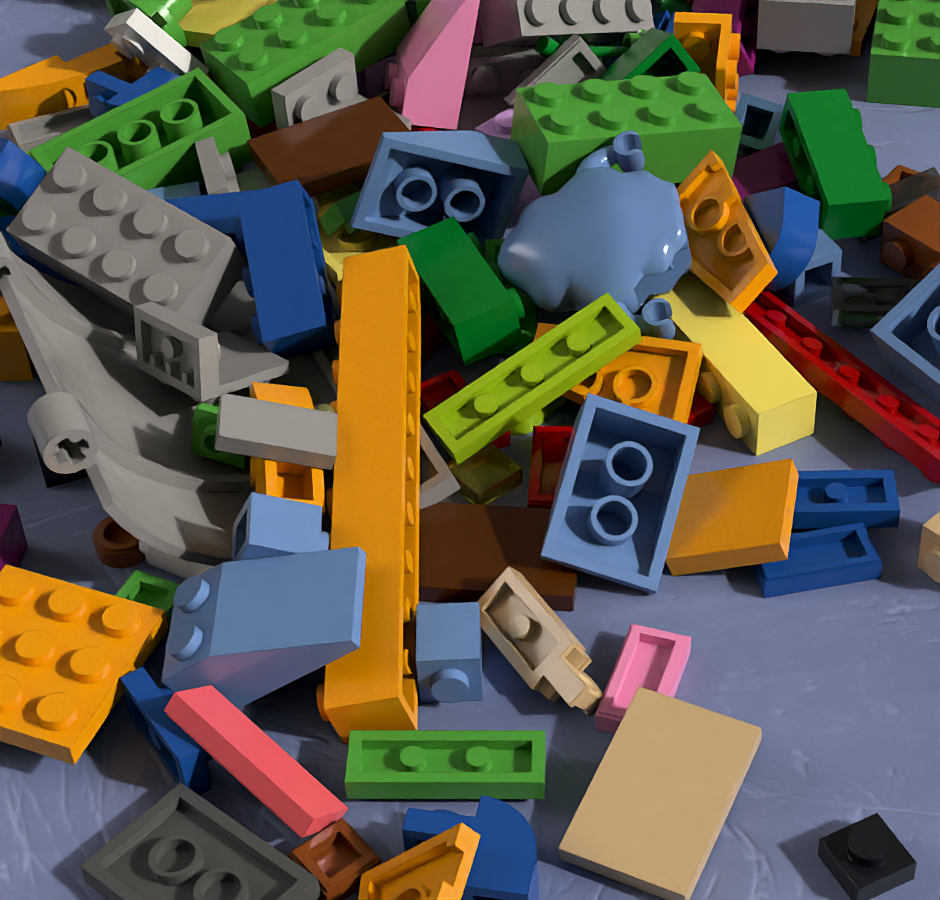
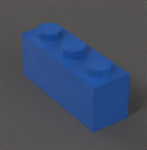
M297 179L236 197L240 217L234 219L233 224L240 247L243 250L246 249L248 265L242 267V276L248 294L255 299L257 314L251 315V326L258 345H265L270 352L284 359L336 346L334 334L335 311L314 203Z

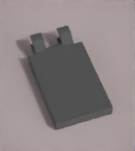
M181 782L80 865L86 883L107 900H317L322 896L317 877Z

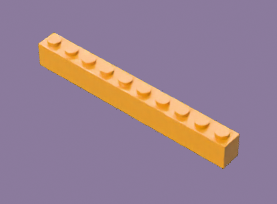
M406 244L343 258L342 281L336 283V296L341 309V319L334 322V334L339 348V359L332 362V374L337 388V400L332 401L330 405L334 408L335 413L338 414L337 457L331 470L334 475L333 488H328L326 491L327 510L332 520L331 534H328V550L359 546L366 553L360 648L325 665V682L318 684L316 697L321 718L325 722H331L344 744H349L350 730H418L417 604H419L421 280Z

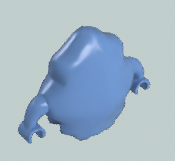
M633 130L624 131L615 137L613 145L600 148L583 159L576 169L575 176L559 191L537 198L523 209L516 227L501 244L497 266L503 278L510 285L529 295L540 309L548 313L581 310L608 292L640 328L641 336L648 335L649 337L672 339L676 329L674 322L669 319L672 316V309L667 300L655 298L644 305L642 315L634 313L649 298L669 294L680 277L692 267L684 215L680 207V198L675 184L661 180L648 171L642 170L645 165V159L641 151L642 143L640 136ZM615 164H618L619 168H620L623 172H627V173H621V172H619V171H617V170H614V169H612V168H610V167L613 166V165H615Z

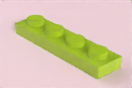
M607 292L425 413L423 418L426 426L455 463L459 465L642 341L641 330Z

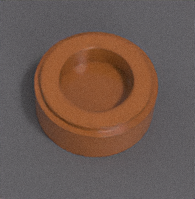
M111 516L102 520L95 527L92 539L96 555L104 565L112 568H128L146 559V555L139 550V540L123 529Z

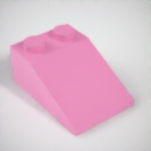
M431 0L397 47L395 62L387 63L384 90L390 91V106H394L398 114L410 119L411 125L457 130L480 0Z

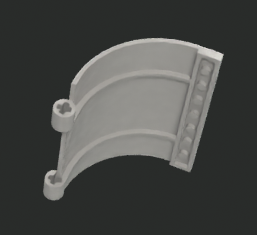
M0 232V297L4 296L47 393L31 405L27 414V423L45 465L51 471L60 474L75 473L85 468L103 509L123 529L141 542L165 554L190 562L217 566L222 562H230L233 523L250 493L256 492V487H250V459L243 469L190 453L194 410L201 402L193 400L191 396L171 385L163 384L158 378L137 368L134 317L83 287L58 280L27 264L9 249L4 236ZM243 276L240 277L206 328L216 333L229 331L259 346L251 326V315L257 314L255 299L248 294ZM329 282L336 320L341 319V309L337 301L336 291ZM265 345L259 346L265 350H268V348ZM338 346L286 359L289 361L290 373L270 379L269 384L308 388V391H313L321 397L319 404L330 405L332 401L337 400V388L332 374V362L339 359ZM243 388L228 394L250 398V388ZM420 424V509L437 504L461 489V487ZM323 469L325 514L322 517L321 531L331 534L332 520L327 510L326 491L328 488H333L334 475L331 470Z

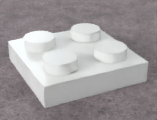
M138 8L114 15L104 28L113 37L110 43L114 48L130 59H133L134 56L140 59L149 67L146 73H149L157 66L180 76L198 67L205 74L209 71L204 64Z

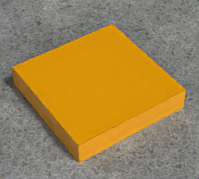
M792 458L688 475L665 559L672 576L787 560L799 478Z

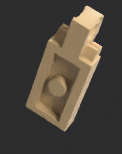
M508 566L477 601L480 608L481 628L532 690L543 694L553 703L561 696L570 707L576 706L582 709L586 715H590L599 705L604 695L592 678L583 672L592 662L590 657L584 652L586 650L585 647L519 571Z

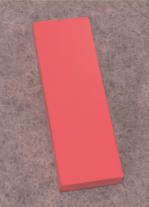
M212 685L174 692L163 710L173 722L299 837L303 838L324 830L342 818L348 810L345 804Z

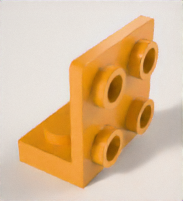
M675 12L673 35L701 69L699 73L707 75L729 108L735 113L739 85L737 62H739L741 34L732 33V14Z

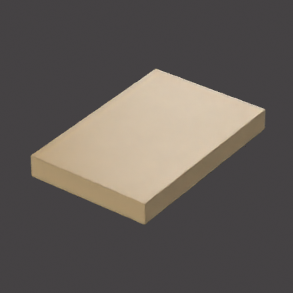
M639 686L558 847L560 860L665 900H690L762 740L761 727Z

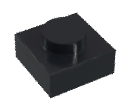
M878 813L819 839V858L851 900H870L913 880L915 877L917 862Z

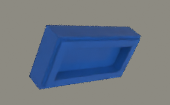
M864 522L791 534L787 560L751 565L763 597L770 598L881 578L882 561Z

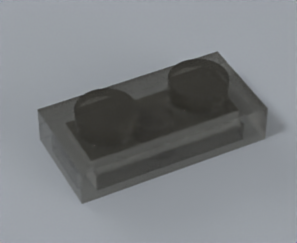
M832 277L830 290L831 327L873 328L923 279Z

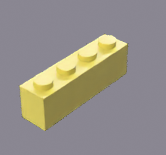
M692 272L682 275L669 294L649 298L644 303L645 305L655 298L667 300L672 309V316L669 319L674 322L676 329L675 335L671 340L702 343L703 357L696 383V391L714 406V410L725 421L731 435L736 439L740 438L755 456L814 434L817 391L743 314L736 311Z

